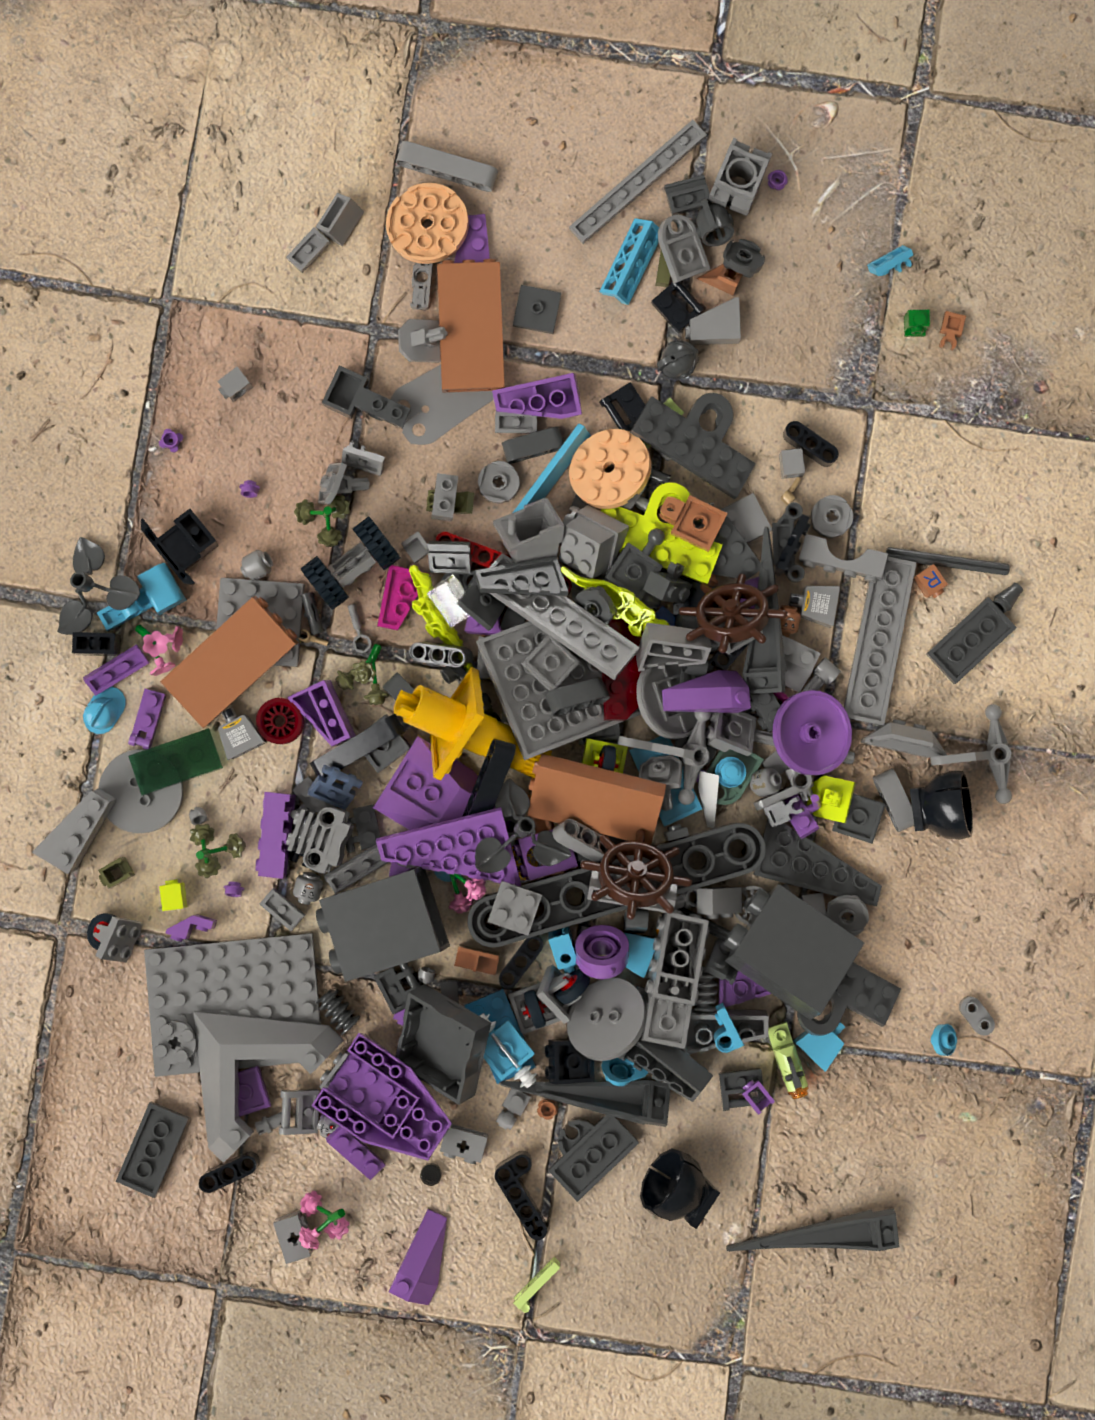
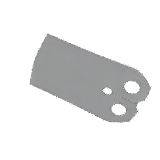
M440 364L398 388L390 400L397 403L401 400L409 402L411 412L405 422L402 433L411 444L425 445L435 442L467 417L493 401L494 398L492 391L443 393ZM425 405L429 407L427 413L421 412L422 407ZM420 423L425 426L423 436H415L413 434L412 428L415 424Z

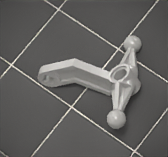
M991 704L985 710V715L990 720L987 750L930 757L931 766L988 760L998 785L995 798L999 803L1007 804L1012 799V793L1007 789L1012 752L999 722L1002 710L998 705ZM997 748H999L1003 753V756L1000 760H998L994 755V752Z
M695 712L696 725L688 742L682 748L619 736L618 744L679 756L683 762L684 789L679 792L678 799L682 804L689 805L695 799L692 789L700 770L709 760V751L706 747L705 722L710 719L711 712Z

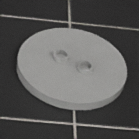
M678 664L665 665V668L658 669V666L646 667L645 671H641L637 682V702L643 719L654 732L668 739H680L690 736L697 722L695 712L663 711L662 690L680 684L681 666L679 667Z
M131 750L117 756L105 768L99 782L98 789L117 799L107 818L115 826L127 832L149 833L161 829L175 817L183 800V782L179 771L168 758L150 750Z
M609 978L596 981L587 987L582 994L583 997L577 1001L571 1020L567 1022V1032L572 1045L582 1055L596 1061H607L622 1056L640 1039L645 1027L647 1006L641 992L626 980Z

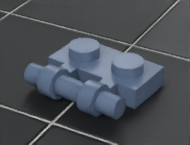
M324 765L322 773L328 776L325 778L318 775L309 787L308 795L346 810L355 797V790L351 788L353 786L361 788L363 781L357 779L353 774L341 772L337 767ZM336 779H338V780H340V781H343L344 784L341 785V784L336 783V782H334V781H335Z

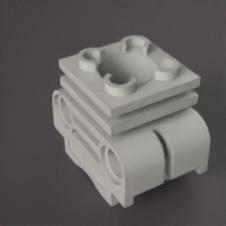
M733 138L708 201L723 207H730L731 210L747 216L763 180L772 153H766L754 148L751 154L749 153V145ZM742 177L748 184L737 185L730 178Z
M332 807L323 808L319 813L311 812L308 809H301L300 813H296L293 824L296 825L294 832L288 835L286 844L289 846L287 850L304 854L303 862L307 868L323 874L326 872L330 873L332 865L336 867L338 865L341 866L345 855V844L352 835L355 826L347 823L350 812ZM330 812L334 815V821L331 824L326 819ZM315 853L319 854L320 856V862L318 864H316L313 861V855Z

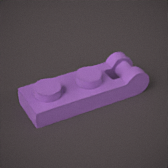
M144 689L133 731L129 738V745L143 746V749L146 750L151 749L167 694ZM141 731L147 732L145 738L139 737Z

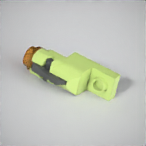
M787 1022L769 1026L768 1037L788 1094L791 1095L792 1099L807 1096L808 1083Z

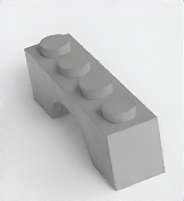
M806 534L799 559L800 562H803V566L809 568L820 566L824 567L823 570L826 572L835 573L837 570L844 572V575L847 577L856 578V575L865 577V581L877 583V580L882 581L888 553L867 549L857 559L841 560L829 551L825 538Z

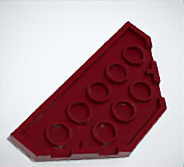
M622 618L612 619L608 626L639 646L642 635L638 637L633 636L628 629L629 624ZM636 655L615 680L602 672L603 682L610 696L609 700L604 702V721H625L639 707L636 691L641 671H638Z

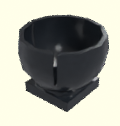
M949 771L938 774L925 787L910 789L915 831L930 829L945 839L961 840L972 836V803L969 788H961L969 786L963 771Z
M671 1148L661 1153L651 1164L652 1167L658 1169L671 1179L666 1178L649 1167L642 1181L640 1199L643 1208L649 1213L669 1221L684 1218L690 1226L697 1229L720 1192L703 1176L699 1163L693 1157Z

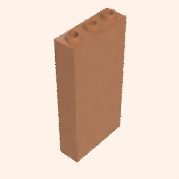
M485 259L483 262L475 263V260H463L462 263L444 260L442 264H437L439 325L448 332L445 339L440 340L442 392H480L505 388L500 262H496L495 259Z
M254 596L160 681L202 728H205L299 643L296 640L298 638L297 635L290 628L286 629L281 624L283 620L275 612L272 614L267 608L269 605L262 597Z
M541 754L539 762L535 761L532 773L536 774V777L531 778L529 785L532 795L528 794L530 807L527 816L559 824L567 819H573L599 834L627 841H636L637 831L642 829L645 831L644 842L652 843L667 784L546 754Z

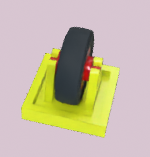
M586 738L581 763L623 773L628 746Z

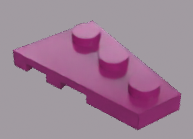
M394 565L388 568L377 627L398 631L412 606V601L418 596L417 588L413 584L408 568Z

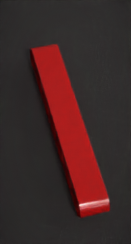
M441 532L436 537V541L449 538L452 542H470L472 564L484 569L489 568L502 554V552L449 532ZM481 553H488L490 555L489 561L481 562L479 560ZM563 576L565 583H567L569 595L572 589V584L567 577Z

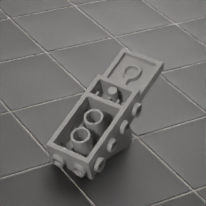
M674 910L673 914L663 913L662 917L659 916L657 921L659 934L653 943V950L656 951L646 973V978L650 979L647 981L645 988L649 1000L642 1041L685 1049L692 1006L697 1002L699 994L697 987L698 981L701 980L702 976L701 963L706 953L704 946L705 940L709 935V920H704L702 916L689 914V916L681 915L682 912Z

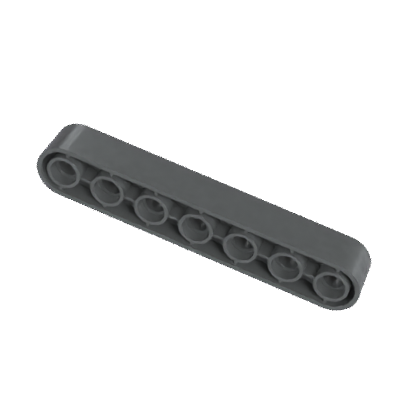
M730 823L655 845L663 853L674 847L680 849L679 855L670 859L673 867V876L690 878L692 885L689 887L677 885V894L748 874L759 867L765 856V842L762 835L754 827L743 823ZM736 839L742 840L746 845L744 855L738 858L733 857L729 852L730 843ZM695 851L702 852L706 858L705 865L698 870L692 869L688 863L690 854ZM616 859L611 865L621 866V863ZM577 868L519 886L542 894L540 901L544 905L543 913L534 918L528 936L504 927L491 929L486 925L485 916L491 912L498 892L485 895L476 901L468 915V928L472 937L481 945L500 947L626 910L628 906L588 900L592 870ZM578 887L583 890L585 897L581 904L571 905L568 903L566 893L570 888Z

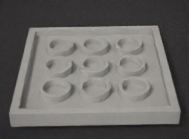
M220 578L216 630L248 600L257 596L258 598L262 597L269 606L267 608L272 614L275 612L283 620L281 624L286 629L290 628L300 638L303 601L300 595L304 594L305 585L301 583ZM298 638L296 640L299 643L281 658L275 666L298 667L300 640Z

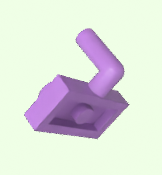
M796 794L785 799L784 801L786 805L789 803L791 799L799 797V795ZM816 794L811 796L812 804L807 807L800 797V800L794 803L795 809L803 807L805 810L799 814H791L793 819L790 820V823L801 839L819 829L818 824L811 815L821 808L819 796Z

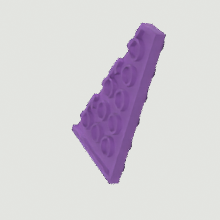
M501 807L376 838L381 861L397 862L400 865L406 866L407 864L422 867V869L437 872L444 871L447 874L453 875L456 873L466 875L468 878L483 879L484 881L491 880L495 883L504 881L521 886L511 843L504 848L510 853L511 859L503 870L495 873H485L477 870L475 867V850L481 840L492 837L499 840L502 846L509 839Z

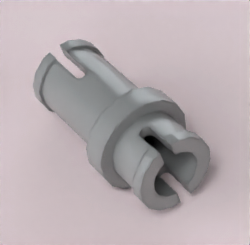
M282 1112L268 1118L265 1116L261 1121L255 1122L259 1135L266 1132L269 1134L273 1132V1129L280 1127Z

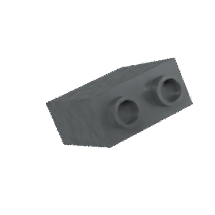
M422 867L319 900L321 908L316 910V920L322 933H330L334 949L329 950V961L336 974H343L345 982L433 955L450 947L426 869H422Z
M778 884L768 893L759 888L746 907V910L754 915L747 927L745 928L737 923L723 943L731 949L725 962L811 1020L822 1014L863 947L864 942Z

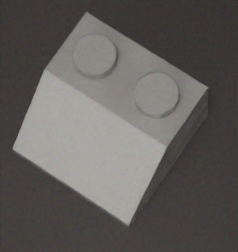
M782 635L787 670L785 671V686L801 692L813 671L820 653Z

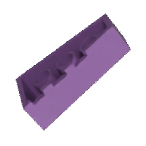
M265 792L263 817L260 825L262 832L258 842L260 856L259 859L257 858L255 866L258 876L286 878L289 850H287L289 845L286 844L289 833H292L293 818L290 816V813L295 808L296 795Z

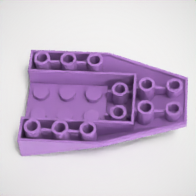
M417 736L373 808L409 830L460 818L464 813L478 776L472 769L455 759L451 771L445 774L441 781L433 778L431 744ZM511 821L505 822L506 828L509 829L511 827Z
M358 1033L347 1050L350 1054L328 1088H322L311 1106L364 1143L428 1161L452 1125V1122L412 1068L366 1034Z

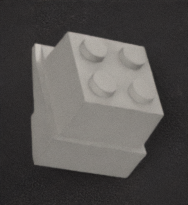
M548 498L524 506V509L493 521V525L514 563L553 556L557 557L559 543L563 542L564 524Z
M587 505L577 511L576 518L565 526L558 561L592 579L598 576L606 580L604 577L612 567L619 550L623 546L629 526Z

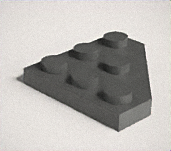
M727 516L714 542L723 545L712 574L738 578V575L743 573L746 575L747 580L760 571L761 562Z

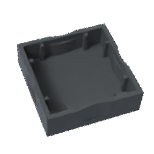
M424 984L408 992L403 1017V1030L398 1041L396 1057L412 1068L420 1080L428 1083L437 1092L460 1105L475 1096L491 1023Z

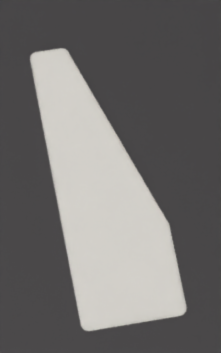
M700 771L698 789L707 827L714 828L719 775Z

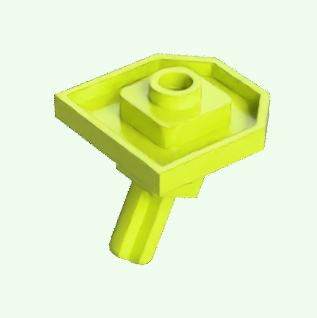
M825 775L813 782L814 786L811 787L813 793L819 796L821 808L813 812V815L846 823L855 782ZM808 796L809 800L807 801V805L812 804V802Z

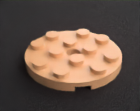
M421 183L407 188L408 191L394 199L387 213L386 230L392 246L402 257L415 263L431 264L447 259L461 247L468 233L469 218L465 204L452 189L441 184ZM425 220H432V225L427 227V229L422 226Z
M609 429L598 432L586 439L572 457L569 468L572 488L583 502L592 507L612 509L623 506L636 494L639 495L645 488L651 474V457L643 441L629 431ZM609 465H615V468L612 472H605V469Z

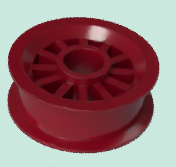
M273 698L260 707L256 716V726L260 735L267 741L275 744H288L296 740L302 733L304 716L288 699ZM272 708H274L275 714L270 711ZM267 714H270L272 717L267 718L266 716ZM280 715L285 717V724L282 727H278L275 723L276 718ZM289 724L295 725L294 728L289 727Z

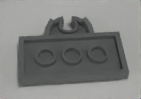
M605 1114L595 1125L585 1119L568 1121L569 1126L578 1130V1134L574 1138H569L564 1128H561L559 1132L558 1145L563 1155L548 1171L577 1202L639 1144V1141L616 1117Z

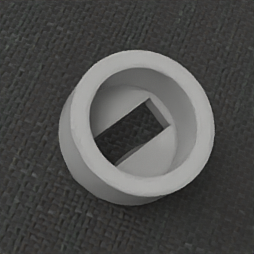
M195 807L194 810H190L189 818L193 825H200L207 820V815L203 808Z
M420 967L418 973L419 981L424 984L431 983L435 978L436 971L429 967Z

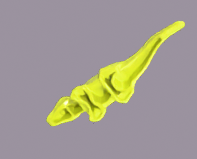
M416 565L410 566L409 572L419 597L418 600L412 601L411 604L418 615H422L425 619L427 632L433 638L439 637L445 644L463 646V641L459 639L458 632L453 626V621H451L447 614L445 604L436 598L431 575L421 572ZM459 652L458 659L462 662L463 655ZM472 663L464 666L465 671L468 672L473 667Z
M565 566L561 567L562 573L568 579L583 588L603 587L617 609L613 619L622 618L628 623V629L633 636H641L647 623L669 625L666 620L657 619L655 612L636 598L633 592L604 580L580 577Z

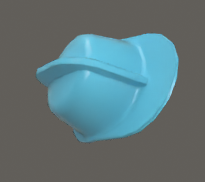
M109 687L100 694L94 695L83 714L86 728L96 734L109 732L126 706L124 694L118 688Z
M615 1058L602 1061L601 1065L606 1081L615 1086H625L630 1081L641 1079L649 1073L645 1069L639 1071L634 1068V1063L628 1059L623 1061Z

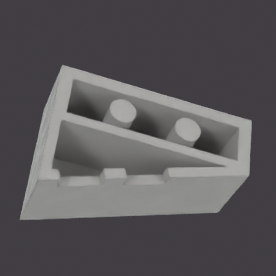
M647 623L638 646L640 647L639 651L636 654L638 671H645L646 667L658 666V669L665 668V665L678 664L679 667L706 664L712 648L710 639L703 634L693 641H688L686 635L694 629Z

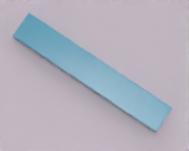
M579 423L513 513L524 509L525 505L547 496L570 465L578 447L591 436L585 426Z

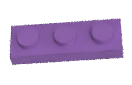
M136 644L85 675L83 680L96 696L149 664V660Z
M341 1126L326 1138L329 1145L369 1180L386 1166L381 1158Z

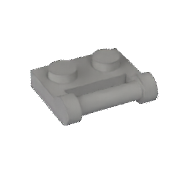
M281 1090L282 1122L281 1127H279L280 1135L318 1133L319 1111L311 1105L319 1095V1090ZM291 1098H296L294 1127H290Z

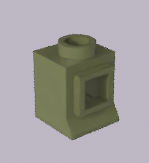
M120 857L98 870L101 874L99 875L101 883L107 886L108 889L135 876L126 857ZM119 867L123 876L115 880L111 871Z

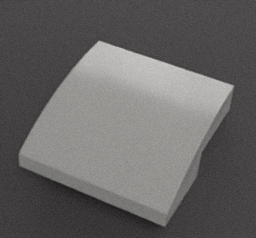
M495 412V433L537 432V416Z

